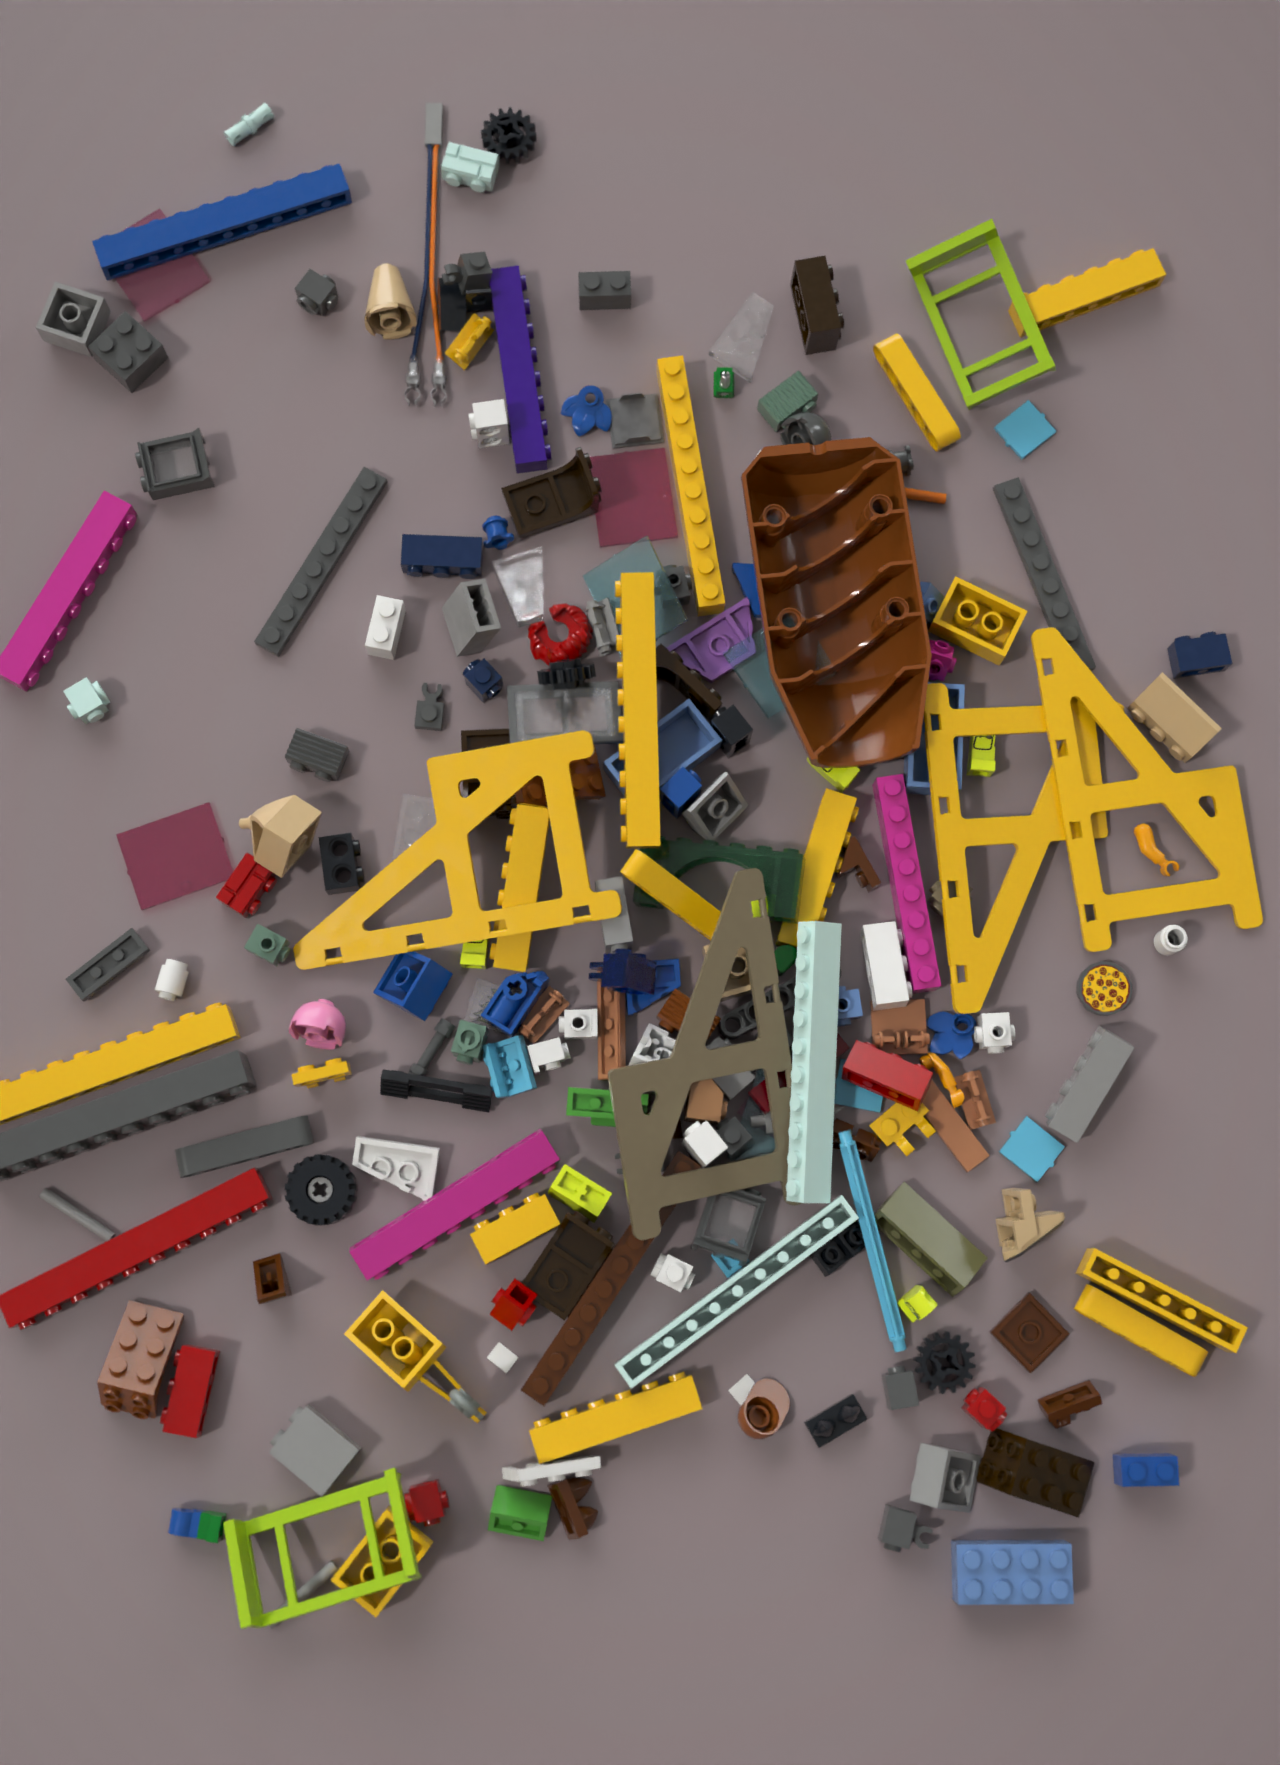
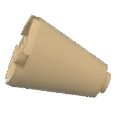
M385 263L374 270L364 322L366 330L371 335L375 336V333L383 335V339L388 340L399 339L409 335L413 326L416 327L417 321L399 269L394 265Z

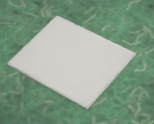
M498 1342L487 1358L507 1373L519 1357Z
M746 1374L728 1391L742 1405L755 1382Z

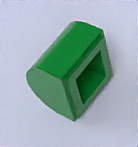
M790 945L779 946L774 951L778 976H782L796 962L797 949Z

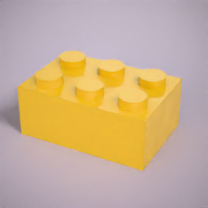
M955 576L928 632L999 666L1005 658L1025 618L1027 610Z
M389 1505L375 1522L385 1576L403 1570L392 1510ZM409 1521L418 1564L434 1541ZM366 1535L331 1579L340 1589L375 1579ZM401 1585L354 1600L374 1617H377Z

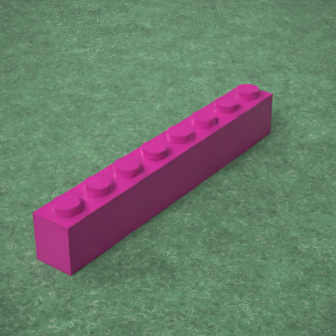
M105 490L103 491L1 654L0 678L25 692L36 684L40 675L39 671L44 664L51 660L54 653L53 649L58 641H62L66 636L67 626L72 619L79 615L81 604L85 597L90 596L94 591L95 581L100 574L107 570L109 559L113 552H117L123 542L122 538L126 531L131 530L135 525L137 513L131 504Z
M903 774L877 777L872 787L897 927L901 929L903 936L901 949L902 955H905L907 959L908 970L905 971L907 982L910 981L912 994L936 991L941 987L904 777Z
M540 1128L437 1192L429 1199L421 1202L349 1247V1252L366 1280L372 1277L377 1280L389 1272L388 1267L398 1262L401 1265L413 1257L412 1252L422 1247L425 1250L438 1241L436 1239L437 1236L444 1232L448 1235L462 1226L460 1222L470 1217L472 1220L486 1211L484 1207L494 1202L496 1205L509 1197L508 1192L515 1187H518L520 1190L532 1183L533 1179L531 1177L539 1172L543 1175L550 1172L557 1166L555 1162L560 1159Z

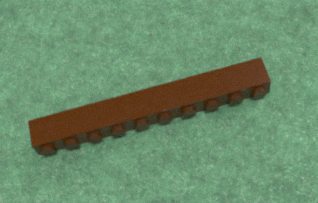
M678 1151L662 1176L700 1169L702 1166ZM677 1204L664 1206L659 1210L661 1228ZM630 1223L521 1388L522 1392L545 1406L654 1238L646 1240L635 1238Z

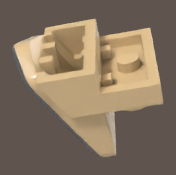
M1001 1189L1006 1217L995 1220L999 1245L1002 1247L1003 1260L1005 1262H1010L1022 1256L1059 1228L1065 1220L1064 1212L1042 1211L1034 1213L1037 1204L1035 1196L1031 1194V1189Z

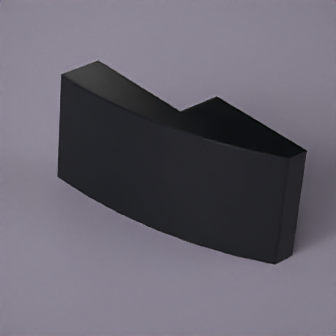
M438 278L437 305H439V331L460 332L466 324V295H462L458 283L445 285L443 279Z
M854 1221L809 1255L825 1277L865 1248L859 1221Z

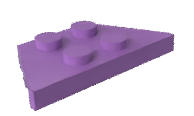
M747 597L674 642L667 649L670 652L674 650L684 661L682 664L689 671L691 669L695 670L702 679L710 683L718 680L756 655L749 599Z

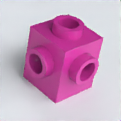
M929 639L932 654L929 680L944 682L947 672L952 674L957 658L953 657L954 647L941 640L933 641Z

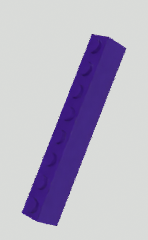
M519 265L491 269L492 276L489 284L490 289H492V305L516 474L547 470V460H552L550 444L544 443V436L548 435L546 420H541L540 411L545 410L543 395H537L536 387H541L539 371H534L533 363H538L536 347H530L529 339H534L532 323H527L526 315L531 314L529 299L523 298V291H527L525 275H520Z

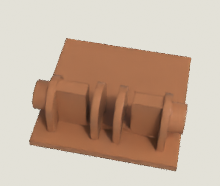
M909 999L906 1007L873 1011L872 1001H870L873 1045L886 1053H895L897 1055L928 1053L927 1044L930 1043V1036L926 1028L925 999Z

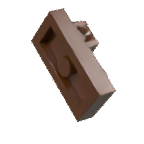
M1090 1380L1037 1399L1039 1408L1055 1429L1071 1424V1414L1088 1411L1102 1404L1101 1396Z

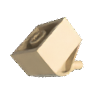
M292 795L264 805L248 818H241L239 826L241 829L251 830L254 861L282 878L311 847L322 812L296 795Z

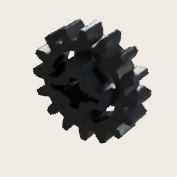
M512 107L508 108L507 113H504L501 108L498 109V116L493 113L489 114L490 121L484 120V129L481 130L483 148H487L488 152L499 154V161L505 158L506 164H509L510 159L513 158L516 163H519V156L521 155L527 159L528 150L534 151V142H537L535 124L530 123V116L522 117V110L520 109L515 114Z
M580 658L550 662V668L537 671L539 685L551 684L553 690L576 688L584 685L583 680L596 677L595 664H581Z
M944 1331L943 1338L940 1337L938 1332H933L932 1341L924 1337L925 1347H916L921 1355L920 1357H913L914 1361L920 1363V1366L915 1368L914 1371L923 1374L919 1380L921 1383L930 1382L929 1390L933 1391L938 1386L939 1393L945 1394L946 1387H948L951 1393H956L955 1385L958 1384L960 1387L965 1388L964 1378H973L968 1370L969 1368H976L975 1364L969 1362V1359L975 1356L974 1352L966 1351L970 1345L968 1342L959 1343L960 1335L956 1334L950 1339V1332ZM947 1343L943 1350H932L938 1344ZM958 1351L962 1357V1366L958 1363L956 1357ZM934 1356L939 1358H946L948 1356L947 1361L955 1369L950 1367H943L941 1369L942 1364ZM926 1359L930 1360L933 1368L931 1375L927 1369ZM946 1375H957L953 1380L942 1382Z

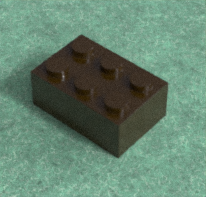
M825 255L795 260L790 287L805 355L836 350L838 340H841V329L844 328L842 312L838 313L837 305L839 304L838 291L836 288L833 289L831 283L834 279L832 265H827Z

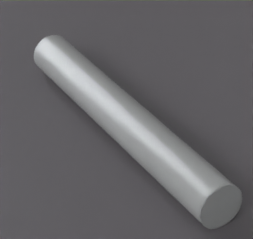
M48 1188L41 1192L40 1198L103 1240L108 1241L114 1238V1232Z
M333 1560L297 1591L298 1603L308 1598L339 1570V1567ZM288 1601L283 1603L278 1609L287 1607ZM279 1623L270 1625L269 1627L273 1629Z

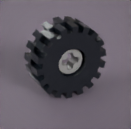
M316 1154L312 1157L303 1158L302 1162H297L293 1166L294 1170L289 1172L287 1176L289 1179L287 1184L285 1183L284 1190H286L287 1195H285V1199L289 1203V1209L295 1213L298 1219L312 1225H331L336 1221L342 1220L347 1213H350L353 1209V1203H356L358 1185L355 1182L356 1177L354 1173L351 1172L347 1164L330 1155ZM316 1183L320 1185L327 1184L328 1187L325 1189L327 1195L325 1197L314 1195V1192L317 1190L315 1187Z

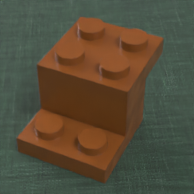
M594 745V754L591 757L574 760L570 763L576 801L579 799L599 800L606 797ZM541 776L534 777L515 794L517 804L520 802L548 807Z

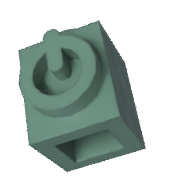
M259 924L256 925L244 947L248 952L276 967L279 962L283 963L287 959L291 950L288 947L290 942L286 938Z
M460 1020L451 1049L453 1056L457 1057L456 1061L466 1065H472L473 1062L481 1063L484 1052L483 1045L486 1044L489 1035L487 1026Z

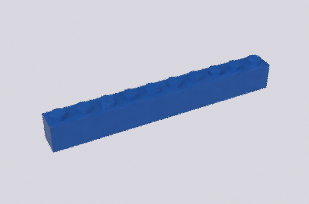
M340 163L326 165L310 173H301L291 179L276 181L272 185L253 188L246 193L228 196L221 201L211 204H202L198 208L186 212L180 211L167 218L154 219L148 224L129 227L113 235H104L97 240H93L92 243L102 271L108 281L351 204L352 199Z

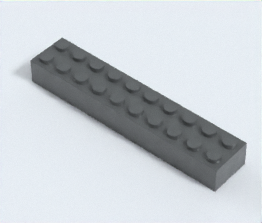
M235 1050L0 1133V1182L11 1178L10 1173L20 1171L22 1174L37 1169L36 1164L47 1162L52 1164L64 1159V1154L74 1152L76 1155L91 1150L90 1145L101 1143V1145H106L117 1141L118 1135L128 1133L129 1136L145 1131L144 1126L155 1124V1126L169 1123L174 1115L189 1116L198 1112L197 1107L203 1105L214 1107L224 1103V1098L234 1095L235 1098L250 1094V1089L257 1087L247 1055L239 1050Z

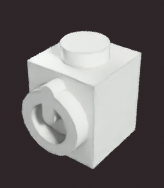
M662 1253L650 1274L655 1277L656 1281L678 1292H681L683 1288L688 1290L695 1277V1274L691 1272L693 1266L669 1254L664 1255Z

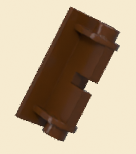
M838 1118L834 1120L833 1124L834 1149H840L839 1144L841 1142L838 1133L846 1130H851L852 1133L854 1125ZM859 1128L856 1136L852 1135V1138L856 1141L860 1160L872 1162L880 1149L881 1139H878L876 1134Z

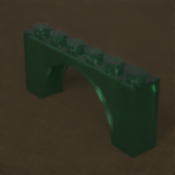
M661 835V846L659 848H640L642 853L650 857L677 879L690 869L710 862L731 863L744 869L757 868L763 875L770 921L798 924L806 859L804 854H800V851L797 849L785 848L783 852L772 851V847L761 845L756 846V849H750L740 843L720 846L719 842L712 840H703V843L700 844L692 843L691 839L683 837L676 838V841L665 840L666 837ZM635 885L633 902L637 907L664 909L661 903Z

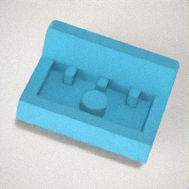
M523 1035L483 1045V1059L489 1069L491 1076L490 1086L496 1098L511 1097L537 1088Z

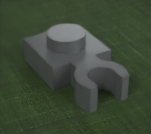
M423 683L422 693L425 701L417 700L414 727L415 729L442 731L445 705L442 702H437L443 694L442 686L438 684L437 691L434 694H430L427 692L428 684Z

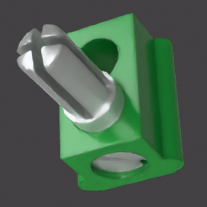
M717 367V370L714 372V398H734V372H732V367Z

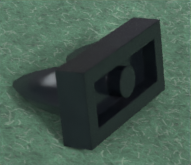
M850 1394L804 1423L816 1445L820 1448L868 1419L854 1394Z

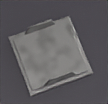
M640 392L623 394L621 398L606 399V404L612 414L610 425L612 449L664 443L657 393L643 395Z

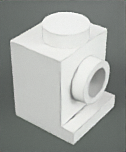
M597 1009L564 1010V1016H559V1033H564L565 1040L597 1039ZM579 1018L583 1021L581 1028L573 1026L575 1019Z
M559 1037L527 1046L535 1075L540 1074L539 1068L545 1067V1071L554 1070L561 1067L560 1062L571 1058L567 1043L561 1044Z

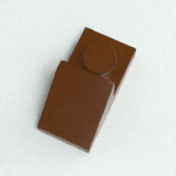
M854 836L849 839L848 845L845 848L837 879L856 870L855 877L861 888L866 887L869 893L877 889L881 881Z

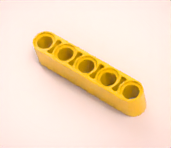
M896 333L875 344L873 352L877 361L931 447L938 452L960 440L961 434L957 424L902 337Z
M635 849L620 873L711 941L721 911L650 857Z
M1089 1284L1085 1285L1074 1307V1310L1193 1377H1197L1209 1353L1199 1345Z

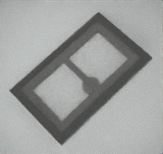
M584 682V685L576 688L553 690L551 684L507 686L510 743L581 730L591 733L594 745L623 743V733H618V716H621V706L617 704L619 682Z

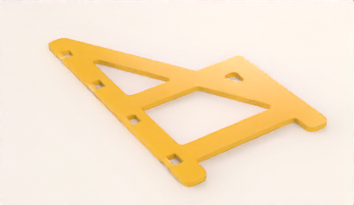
M1054 627L1035 630L1031 635L1034 660L1036 661L1039 690L1048 742L1050 743L1052 765L1084 948L1088 952L1109 949L1112 944L1109 928L1111 922L1221 905H1230L1232 907L1234 922L1238 928L1249 929L1260 926L1263 922V915L1236 768L1230 765L1174 773L1060 632ZM1050 659L1053 674L1045 676L1042 660ZM1071 698L1078 699L1138 774L1136 779L1092 786L1084 783L1070 703ZM1064 740L1067 755L1059 757L1056 741ZM1199 798H1212L1215 810L1214 817H1209L1199 805ZM1163 804L1218 872L1216 879L1107 895L1103 892L1090 816L1092 813ZM1078 822L1081 838L1073 839L1070 823ZM1093 904L1095 920L1087 922L1084 905Z
M929 683L924 709V734L939 879L942 888V908L948 966H950L952 1005L956 1013L970 1014L981 1010L1049 843L1065 841L1053 765H1051L1031 815L964 819L961 816L953 743L954 737L1047 733L1043 707L1018 706L953 709L949 704L946 685L943 683ZM1071 698L1070 703L1084 783L1088 786L1102 784L1096 721L1077 698ZM931 715H938L939 730L932 731ZM1064 740L1061 741L1058 748L1059 757L1067 755ZM939 798L947 799L948 813L941 814ZM1106 811L1092 813L1090 819L1094 839L1107 837ZM1070 823L1073 839L1081 838L1079 823ZM1012 844L1015 846L1016 852L980 937L977 938L973 933L965 849L972 846ZM948 882H955L957 897L949 898ZM957 966H964L965 982L958 983Z
M581 730L429 758L427 760V769L436 824L294 945L293 952L296 966L301 970L619 916L622 912V905L617 891L594 892L591 890L570 771V763L572 761L589 758L594 754V743L591 733ZM541 776L546 794L562 887V897L554 900L484 911L480 907L468 835L534 777ZM477 778L480 781L479 788L464 798L460 792V782ZM437 860L443 861L452 907V915L450 917L371 931L364 928L366 920ZM589 906L590 915L574 917V907ZM505 919L507 929L491 931V921ZM422 933L424 943L408 945V935ZM340 947L341 957L327 959L326 949Z

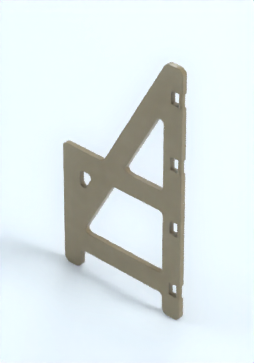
M757 868L739 870L733 876L671 1055L668 1058L614 1068L608 1071L609 1088L632 1233L639 1240L655 1238L660 1234L659 1210L664 1206L771 1182H781L783 1198L787 1204H803L786 1201L792 1063L783 1005L779 992V978L770 920L767 914L763 875ZM751 901H759L761 917H753ZM743 947L746 952L758 1037L754 1041L707 1049L705 1043L738 949ZM772 986L774 1002L766 1003L764 987ZM763 1069L775 1150L768 1154L662 1176L661 1169L691 1084L697 1081ZM785 1070L787 1087L779 1088L777 1072ZM654 1091L656 1098L651 1112L645 1115L643 1113L641 1096L645 1092Z

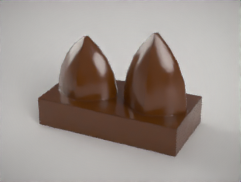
M585 1478L564 1479L547 1485L569 1540L579 1539L589 1534L587 1530L592 1527L598 1515V1510L592 1507H578L577 1505L587 1494L592 1484L591 1480Z

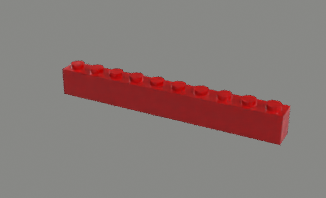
M254 1167L0 1294V1309L8 1327H19L20 1330L26 1329L36 1323L35 1318L43 1314L49 1317L63 1310L62 1304L70 1300L72 1304L80 1302L88 1297V1291L96 1287L98 1291L108 1288L114 1284V1278L122 1274L124 1278H127L140 1271L138 1266L146 1262L153 1265L166 1258L164 1253L175 1249L176 1252L181 1251L192 1245L190 1240L198 1236L201 1239L207 1238L217 1232L216 1227L224 1223L227 1226L233 1225L243 1219L242 1214L250 1210L252 1213H256L268 1207L267 1201L273 1198L260 1170Z

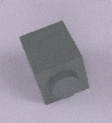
M904 1365L890 1367L888 1368V1373L881 1374L888 1409L896 1410L919 1406L912 1370H905Z

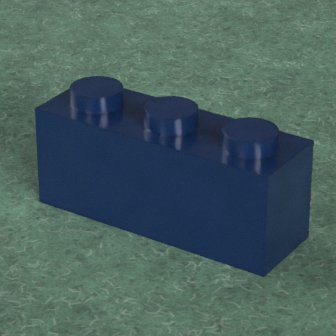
M402 534V571L412 577L433 574V576L438 578L460 575L464 579H474L476 576H482L483 539L482 537Z

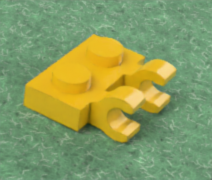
M341 1058L325 1061L326 1066L315 1068L314 1065L297 1068L298 1073L291 1074L293 1085L296 1087L307 1086L309 1089L318 1087L319 1082L334 1079V1082L346 1080V1076L352 1074L350 1064L347 1061L342 1062Z
M895 1102L869 1125L887 1147L892 1142H895L906 1156L915 1149L902 1134L913 1124L927 1138L936 1132L923 1117L929 1112L923 1103L919 1111H915Z

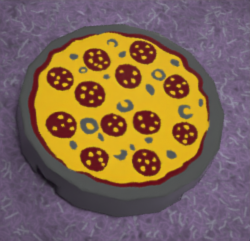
M1100 961L1089 965L1081 972L1077 980L1076 993L1087 1011L1099 1016H1109L1120 1012L1128 1004L1132 995V983L1122 967L1112 962Z

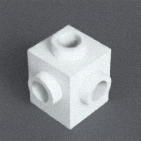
M1009 1012L985 1013L977 1016V1026L974 1027L975 1043H979V1049H987L988 1054L1004 1053V1048L1012 1045V1041H1015V1027L1013 1024L1010 1025Z

